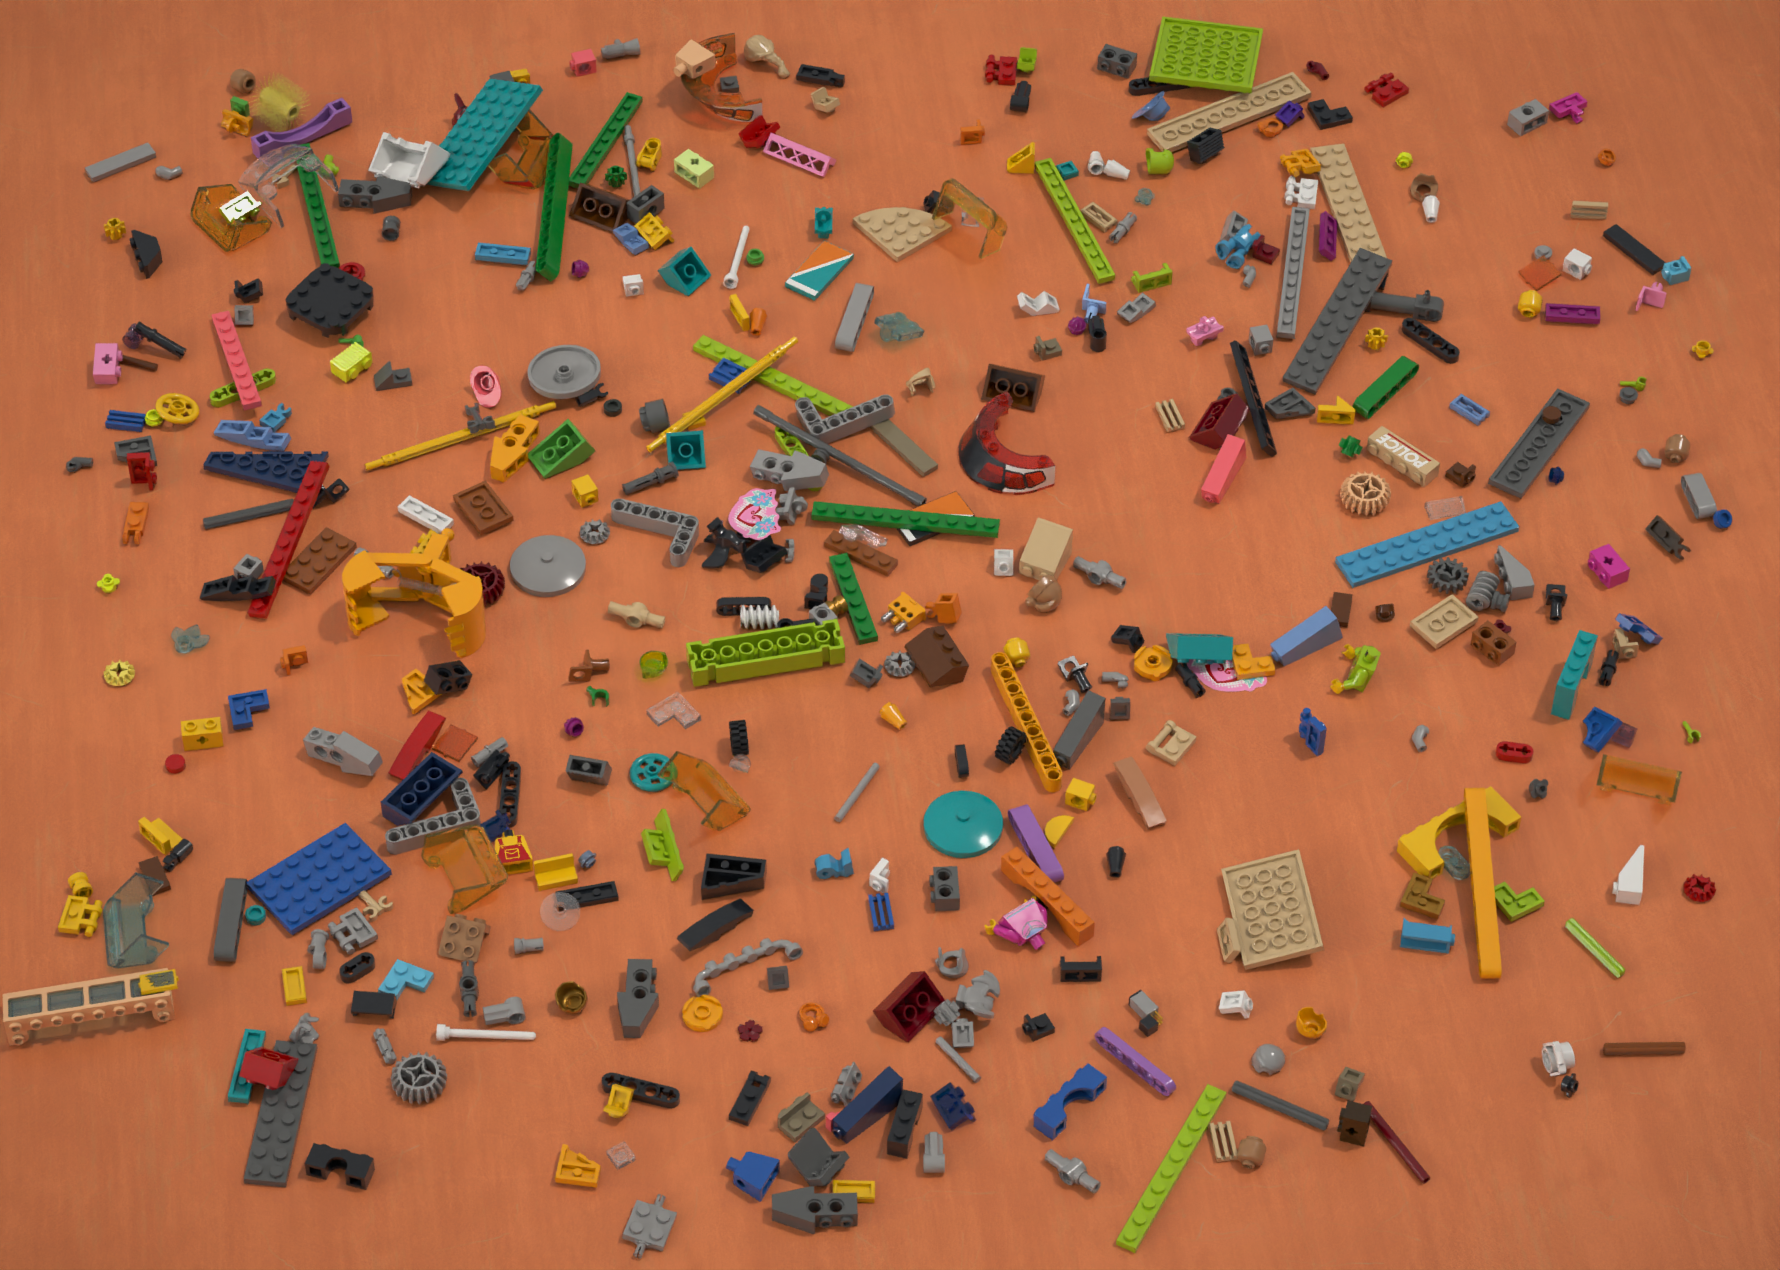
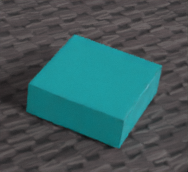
M1072 161L1056 165L1063 181L1079 176V171Z

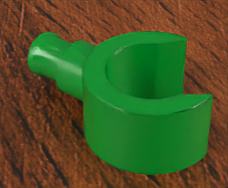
M591 686L587 687L586 691L592 696L593 706H595V700L600 697L606 699V707L609 705V693L606 690H596Z

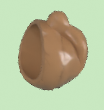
M1050 574L1045 575L1027 593L1028 598L1025 603L1027 606L1034 607L1040 612L1052 611L1060 604L1062 599L1060 584L1054 576Z

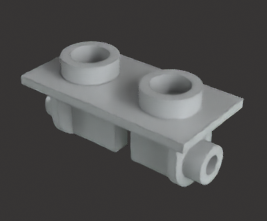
M855 1062L851 1066L847 1065L842 1069L838 1079L839 1084L835 1085L831 1093V1100L834 1103L843 1101L844 1105L847 1106L851 1099H853L855 1090L862 1078V1074Z

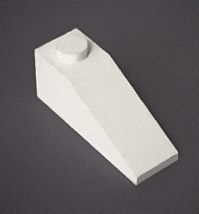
M1644 845L1638 847L1619 873L1617 882H1613L1612 894H1616L1615 902L1640 905L1643 891Z

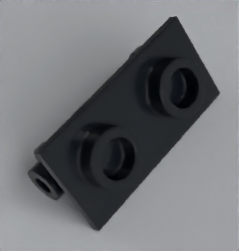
M496 749L474 773V778L485 789L502 773L504 765L509 761V753L505 751L500 753Z

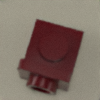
M1261 235L1252 244L1253 258L1272 265L1280 254V249L1264 243L1265 236Z

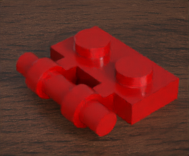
M989 55L986 60V81L992 83L993 80H998V85H1015L1017 57L1000 56V61H996L994 55Z
M1391 72L1381 75L1380 79L1373 80L1364 87L1366 93L1373 92L1372 99L1382 107L1409 93V87L1399 79L1391 81L1394 78Z

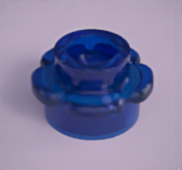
M1552 467L1549 472V482H1553L1555 485L1562 482L1564 471L1560 467Z

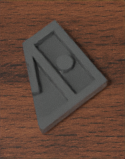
M1294 388L1266 402L1264 407L1276 419L1311 415L1316 410Z
M151 435L114 442L118 461L127 462V453L150 452L151 460H154L155 466H157Z

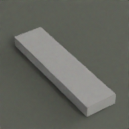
M145 143L85 167V172L91 181L95 182L156 158V152L149 143Z

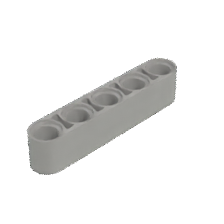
M861 283L855 284L836 337L835 349L854 352L873 299L874 286Z

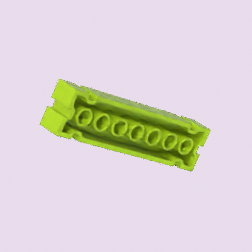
M832 619L822 621V625L815 626V622L709 639V643L702 644L701 641L686 643V657L689 669H691L693 686L696 687L708 685L710 680H716V683L819 667L823 666L822 662L829 661L830 665L844 663L845 645L842 636H840L838 620Z

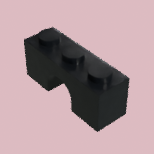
M902 1090L887 1139L888 1155L908 1159L913 1142L915 1124L918 1125L923 1108L922 1093Z
M313 1143L305 1161L306 1175L327 1180L331 1171L344 1169L346 1170V1185L367 1190L375 1171L374 1159L366 1154L352 1153L346 1149L332 1148L326 1144Z

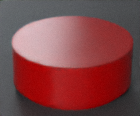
M172 754L165 760L166 769L170 773H180L186 767L185 759L182 755Z

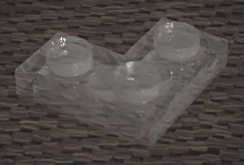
M857 524L841 525L839 533L843 534L845 539L853 542L855 540L862 541L863 539L868 542L867 545L873 548L886 546L888 539Z
M679 692L674 693L646 710L647 716L658 727L672 718H675L685 729L701 721V715Z

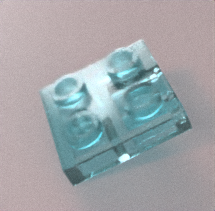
M901 312L878 316L874 322L881 328L880 337L885 342L894 340L900 342L919 338L924 333V330L916 322L909 320Z

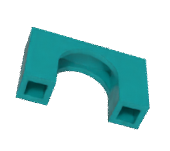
M1579 630L1556 685L1551 710L1552 715L1570 720L1575 708L1582 678L1587 679L1593 663L1598 635Z

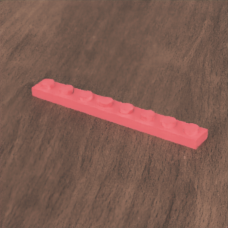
M225 311L212 314V321L244 411L261 407V399L230 312Z

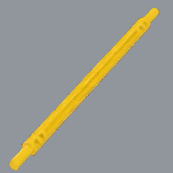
M793 337L785 344L777 346L659 434V437L646 446V449L652 452L661 444H666V433L682 432L784 356L787 350L798 343V339Z
M552 401L540 406L534 405L493 419L496 426L493 429L485 428L476 433H470V429L465 428L381 456V459L366 463L364 466L366 471L383 465L386 467L509 426L513 420H516L519 414L529 418L539 416L540 413L555 409L556 404Z

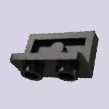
M771 535L748 547L745 552L741 553L746 569L762 573L774 563L779 562L788 553L786 547L774 544Z

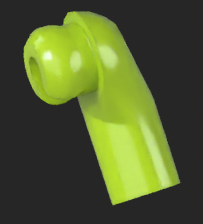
M325 155L322 169L328 174L337 175L339 167L332 163L333 156Z

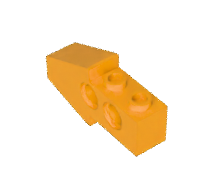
M519 414L501 438L494 437L490 462L492 479L505 483L529 461L528 450L540 435L539 421Z

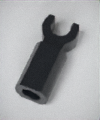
M600 383L595 389L592 388L585 394L575 397L578 406L582 407L597 400V397L603 398L607 396L608 391L601 393L599 388L604 386V383Z
M182 839L170 851V855L163 859V862L166 864L164 869L171 872L178 862L181 863L191 853L193 844L186 839Z

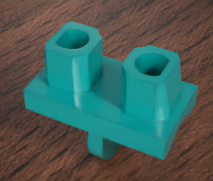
M815 207V234H818V238L828 239L829 234H832L833 208L826 209V207H822L820 209Z

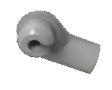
M1074 689L1068 690L1065 694V697H1068L1069 703L1062 711L1066 716H1070L1080 705L1079 693Z

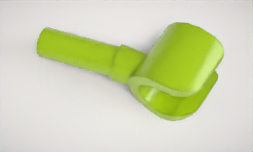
M1638 377L1637 381H1620V386H1632L1636 390L1642 391L1645 389L1647 379L1645 377Z
M1684 721L1682 724L1688 733V743L1693 742V737L1699 742L1701 733L1698 730H1692L1687 721Z

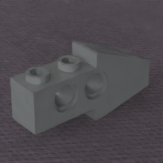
M377 176L376 181L341 179L338 192L339 206L373 208L374 214L411 205L412 187L408 182Z
M628 959L626 992H617L618 1011L624 1038H641L659 1007V995L655 993L656 985L652 984V980H656L657 968H653L652 959Z
M814 1186L772 1194V1221L811 1234H815V1227L858 1226L857 1193L814 1194Z

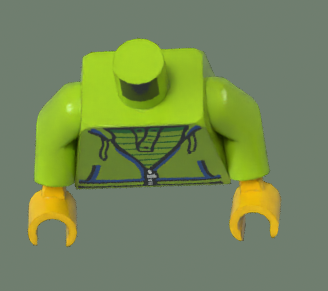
M1346 644L1344 648L1347 650L1342 652V654L1348 659L1354 658L1348 678L1344 683H1341L1338 679L1332 680L1331 683L1333 685L1330 688L1336 694L1341 693L1344 688L1346 690L1354 688L1363 692L1374 674L1381 654L1373 646L1363 645L1354 649L1351 645Z

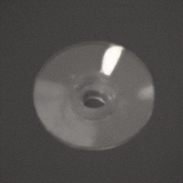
M556 892L543 900L540 907V916L548 928L555 931H565L572 928L580 918V905L572 895ZM561 906L564 908V910L562 912L557 911V907Z

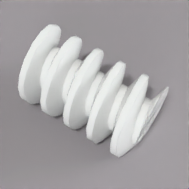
M742 605L740 613L741 627L744 624L745 628L748 629L750 624H752L753 629H756L759 624L761 629H764L765 624H767L768 628L771 629L773 624H775L777 628L779 610L776 609L775 605H772L771 610H769L767 605L764 606L763 610H761L760 605H757L756 610L753 609L752 605L749 606L748 610Z

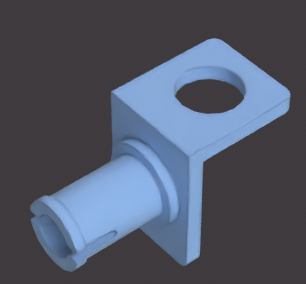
M1090 284L1086 285L1082 298V310H1087L1084 317L1086 324H1088V319H1091L1092 316H1097V313L1106 314V302L1088 298Z

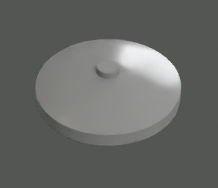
M559 345L548 348L537 354L528 366V379L531 387L540 395L553 399H568L585 394L598 383L601 376V366L598 357L589 349L577 345Z
M556 535L534 537L518 546L512 554L510 560L511 577L521 590L539 597L559 596L573 590L583 580L586 572L585 555L576 543L567 538Z

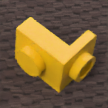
M613 1084L608 1104L604 1106L603 1111L608 1112V1115L614 1118H621L628 1114L634 1089Z

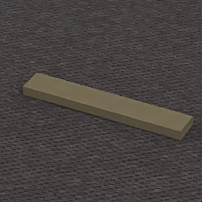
M889 419L870 426L880 438L923 477L938 469V464Z

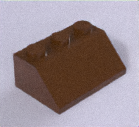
M580 183L569 216L613 232L614 229L622 226L627 221L626 202L630 199L590 184Z
M989 364L981 400L990 401L994 397L1008 391V406L1035 411L1042 393L1045 375Z
M944 626L926 628L905 644L904 648L930 687L964 681L969 664Z

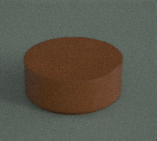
M1554 406L1544 408L1542 419L1546 423L1555 424L1560 421V409Z

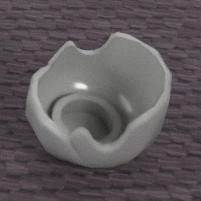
M1273 1044L1261 1045L1251 1058L1252 1066L1258 1073L1267 1072L1269 1075L1281 1071L1285 1064V1054L1280 1047Z

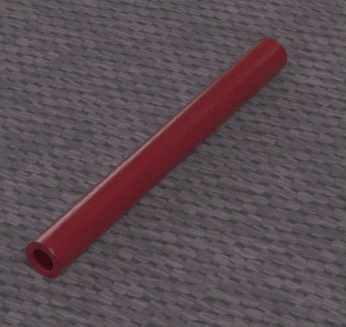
M1366 1101L1365 1105L1372 1106L1370 1118L1420 1182L1422 1184L1427 1183L1431 1177L1371 1102Z

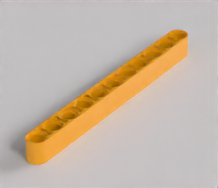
M1464 788V808L1480 979H1501L1502 967L1485 788Z

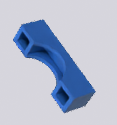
M1089 1063L1083 1068H1079L1074 1077L1062 1085L1060 1091L1052 1094L1043 1107L1037 1108L1033 1115V1127L1051 1140H1054L1066 1128L1067 1115L1064 1112V1108L1075 1100L1094 1101L1106 1089L1107 1076Z

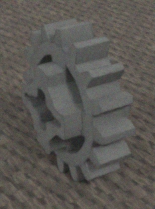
M1447 557L1444 561L1442 558H1439V562L1434 560L1433 565H1429L1427 572L1428 583L1433 584V589L1438 587L1439 592L1445 590L1446 594L1451 590L1453 593H1456L1457 589L1462 591L1463 586L1467 585L1469 573H1467L1468 568L1463 567V562L1458 564L1457 559L1450 561V558Z

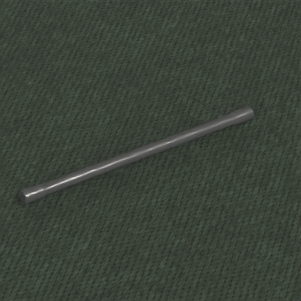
M757 405L754 409L753 414L774 424L816 449L825 450L829 456L901 495L909 502L917 506L926 503L927 498L869 468L776 416L766 408Z

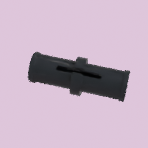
M1609 650L1605 662L1602 663V673L1599 678V683L1604 686L1605 680H1607L1605 686H1609L1613 674L1616 673L1619 653L1615 650L1613 656H1611L1613 650Z
M1186 663L1178 664L1175 670L1182 677L1184 685L1190 688L1196 698L1203 696L1206 690L1198 681L1197 675L1192 673Z

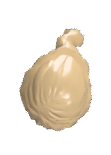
M754 35L749 38L744 46V56L747 61H768L778 66V74L781 78H786L790 75L784 61L774 53L775 48L772 40L762 35Z

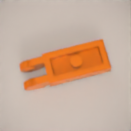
M130 502L124 526L123 544H128L130 535H135L134 543L140 544L149 512V503Z

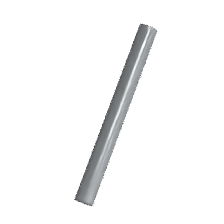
M873 763L834 817L837 822L843 820L880 768L879 764Z

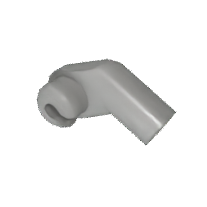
M158 166L155 169L157 176L166 180L183 174L180 166L173 169Z
M1246 265L1243 269L1246 277L1242 284L1246 287H1251L1256 277V268Z
M1644 448L1637 451V457L1643 466L1661 467L1662 459L1652 458L1650 453Z
M1102 672V682L1118 681L1119 688H1126L1128 686L1127 681L1129 679L1126 675L1119 672Z
M1424 725L1417 726L1412 735V740L1418 752H1423L1427 749L1423 738L1429 734V728Z

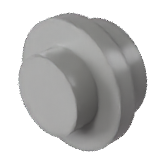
M1545 245L1536 247L1534 251L1536 259L1542 262L1548 261L1552 256V249Z

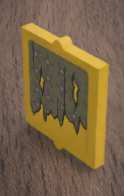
M175 969L139 975L140 983H138V986L141 988L142 995L178 989L177 981H179V978L176 976Z

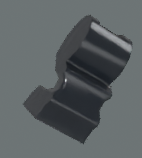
M815 574L811 578L810 592L804 597V609H812L827 601L828 577L825 574Z

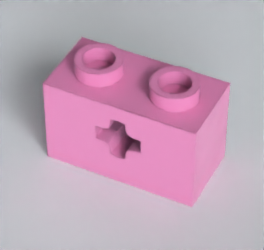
M118 343L95 344L93 366L95 384L118 383V377H121L119 361L123 359V353L119 351Z

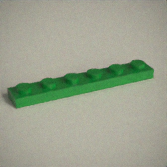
M843 553L829 556V563L841 596L848 604V615L859 645L878 641L876 629L848 554Z

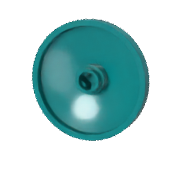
M953 791L941 795L929 805L924 815V833L927 840L935 849L951 857L972 858L987 853L999 842L1003 832V817L1000 809L991 799L977 792Z

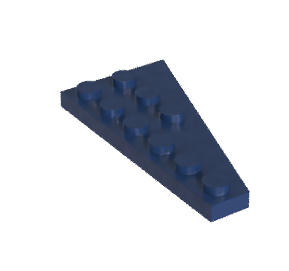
M266 451L262 454H253V452H245V454L210 452L203 467L207 471L297 493L310 461L326 462L329 454L328 451H321V454H312L311 451H304V454H294L292 451Z

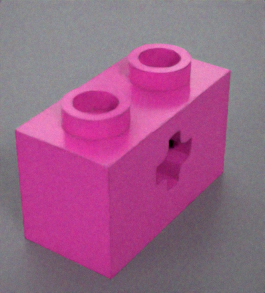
M1610 544L1590 551L1588 566L1608 589L1628 581L1630 568Z

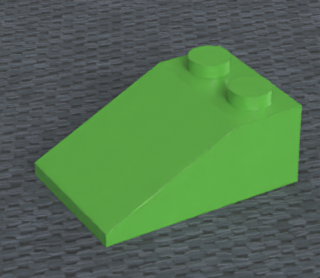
M567 419L528 453V458L546 479L583 463L596 450L580 430Z

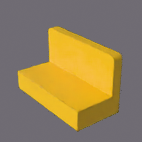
M145 817L138 820L140 833L165 856L182 840L160 818L153 822H150Z
M572 853L534 861V874L539 891L578 883Z

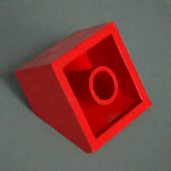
M258 1047L245 1052L239 1076L246 1078V1081L249 1083L258 1084L259 1082L265 1084L264 1087L267 1089L277 1090V1088L286 1085L299 1059L264 1047Z

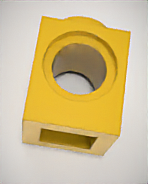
M588 474L571 481L572 494L582 508L599 501L598 488Z
M1073 778L1066 790L1065 804L1087 811L1090 805H1094L1097 798L1095 785Z

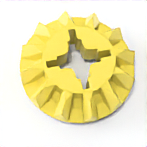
M119 660L116 663L112 661L111 665H106V669L103 671L106 682L113 686L126 685L135 676L134 667L128 661L122 662ZM119 669H121L122 671L120 672V674H119V676H118V675H117V672H118Z

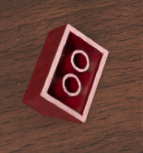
M1237 393L1211 402L1189 436V439L1212 449L1222 447L1228 434L1233 436L1238 432V427L1246 419V415L1250 410Z
M925 971L911 972L873 1010V1013L884 1028L905 1042H909L936 1015L934 1009L944 1002L945 999Z

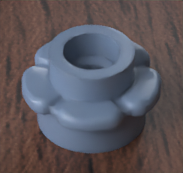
M590 850L584 852L578 859V862L581 864L580 866L582 868L593 866L596 862V853H592Z

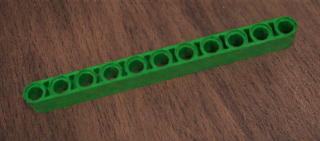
M560 133L554 134L549 142L536 271L549 281L556 279L560 272L573 143Z

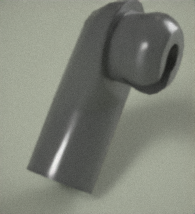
M74 457L66 463V468L69 472H75L81 467H93V458Z

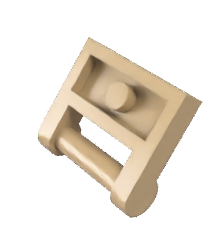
M1168 720L1156 738L1146 745V749L1151 754L1176 766L1194 745L1197 736L1178 727L1173 721ZM1169 733L1174 735L1163 748L1158 747Z

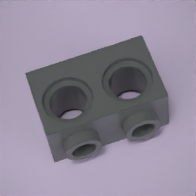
M1105 44L1098 55V70L1127 79L1130 78L1137 66V53Z
M957 866L933 867V875H929V885L934 888V891L930 892L931 903H935V911L959 910L960 894Z

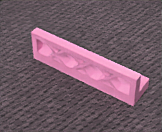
M770 133L763 150L764 153L825 177L829 165L834 166L836 163V159L773 133ZM773 141L778 143L780 150L776 152L769 151ZM791 148L795 156L788 159L784 151ZM806 154L810 162L803 165L799 157ZM818 161L825 162L821 172L816 170L814 163Z

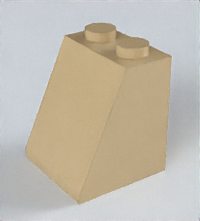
M1038 517L1021 556L1019 573L1037 580L1050 574L1057 580L1072 554L1073 529Z

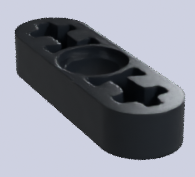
M723 597L716 602V611L722 616H740L741 605H748V607H745L746 610H748L750 605H752L754 610H756L757 605H760L761 610L764 609L765 605L768 606L769 610L772 608V602L767 597Z

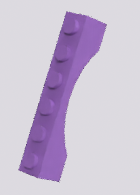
M339 98L326 104L322 111L313 119L298 128L284 132L264 131L251 137L253 154L262 163L291 150L292 146L305 144L352 123L351 107L343 98Z

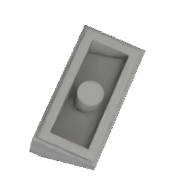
M1236 211L1231 212L1226 218L1220 241H1229L1244 225H1247L1248 219Z

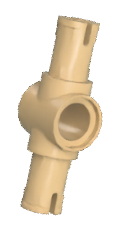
M610 601L608 606V613L622 616L626 623L632 627L637 628L642 624H650L659 628L664 627L666 617L650 613L643 603L634 602L632 605L627 604L625 606Z

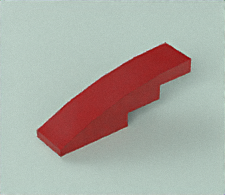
M428 710L397 755L388 772L391 776L403 780L421 763L425 753H429L446 717Z

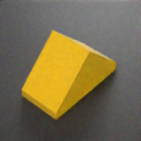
M1031 142L1007 159V171L1009 173L1034 174V142Z

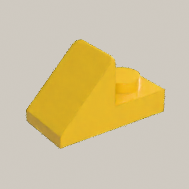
M1339 396L1336 397V405H1318L1317 423L1354 425L1355 409Z

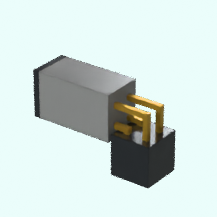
M1139 990L1129 997L1128 1005L1142 1018L1139 1022V1029L1149 1037L1158 1031V1026L1163 1023V1018L1158 1014L1159 1007L1142 990Z

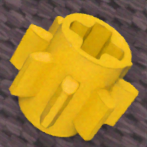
M118 218L109 219L107 224H104L106 237L110 236L112 240L122 238L123 234L126 233L124 221H120Z
M1378 327L1368 330V334L1365 335V342H1368V347L1374 350L1384 348L1385 343L1388 341V335H1384L1385 330Z

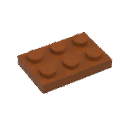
M483 481L453 495L455 503L480 535L514 521L511 512L487 481Z

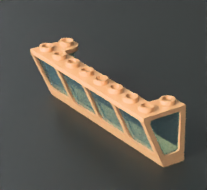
M168 968L3 994V1022L9 1046L25 1043L29 1039L28 1030H39L52 1026L58 1027L65 1024L101 1020L115 1016L120 1017L133 1013L152 1011L154 1019L160 1022L173 1020L175 1015L171 990L142 995L141 988L138 986V983H140L139 975L166 971Z

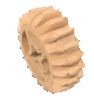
M1357 471L1356 475L1351 474L1349 478L1345 479L1341 486L1340 496L1342 504H1345L1346 509L1351 508L1352 513L1357 511L1358 515L1365 513L1367 516L1368 513H1371L1374 516L1376 512L1381 513L1382 509H1386L1390 502L1391 489L1389 483H1386L1385 478H1381L1380 474L1375 476L1373 471L1370 474H1367L1366 471L1363 474Z

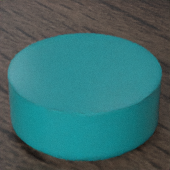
M250 906L245 912L246 921L250 925H260L266 920V912L262 906Z

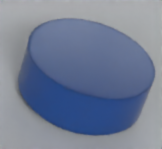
M1726 509L1716 511L1713 516L1715 526L1720 529L1728 528L1732 523L1731 513Z

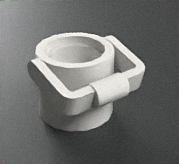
M1559 1041L1542 1044V1060L1550 1076L1565 1074L1566 1069L1575 1067V1056L1569 1042L1559 1043Z

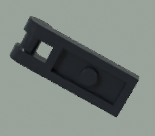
M750 1071L748 1079L729 1114V1120L749 1126L770 1085V1076H760L758 1072ZM758 1083L760 1084V1086L756 1087L754 1086V1084Z

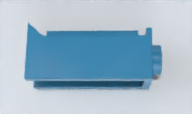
M1405 918L1403 919L1400 947L1449 954V948L1454 946L1455 934H1452V925L1446 927L1409 922Z

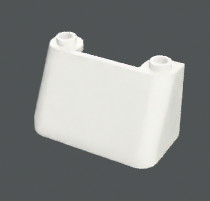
M383 132L368 171L373 173L376 179L377 176L408 182L411 186L420 188V186L424 187L448 161L450 153L433 142L425 141L423 145L408 142L399 137L396 139L390 133Z

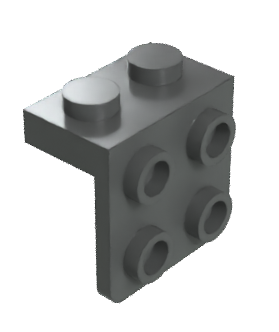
M810 1128L787 1154L809 1186H826L832 1181V1176L843 1169L845 1162L850 1158L846 1151L833 1152L816 1128Z

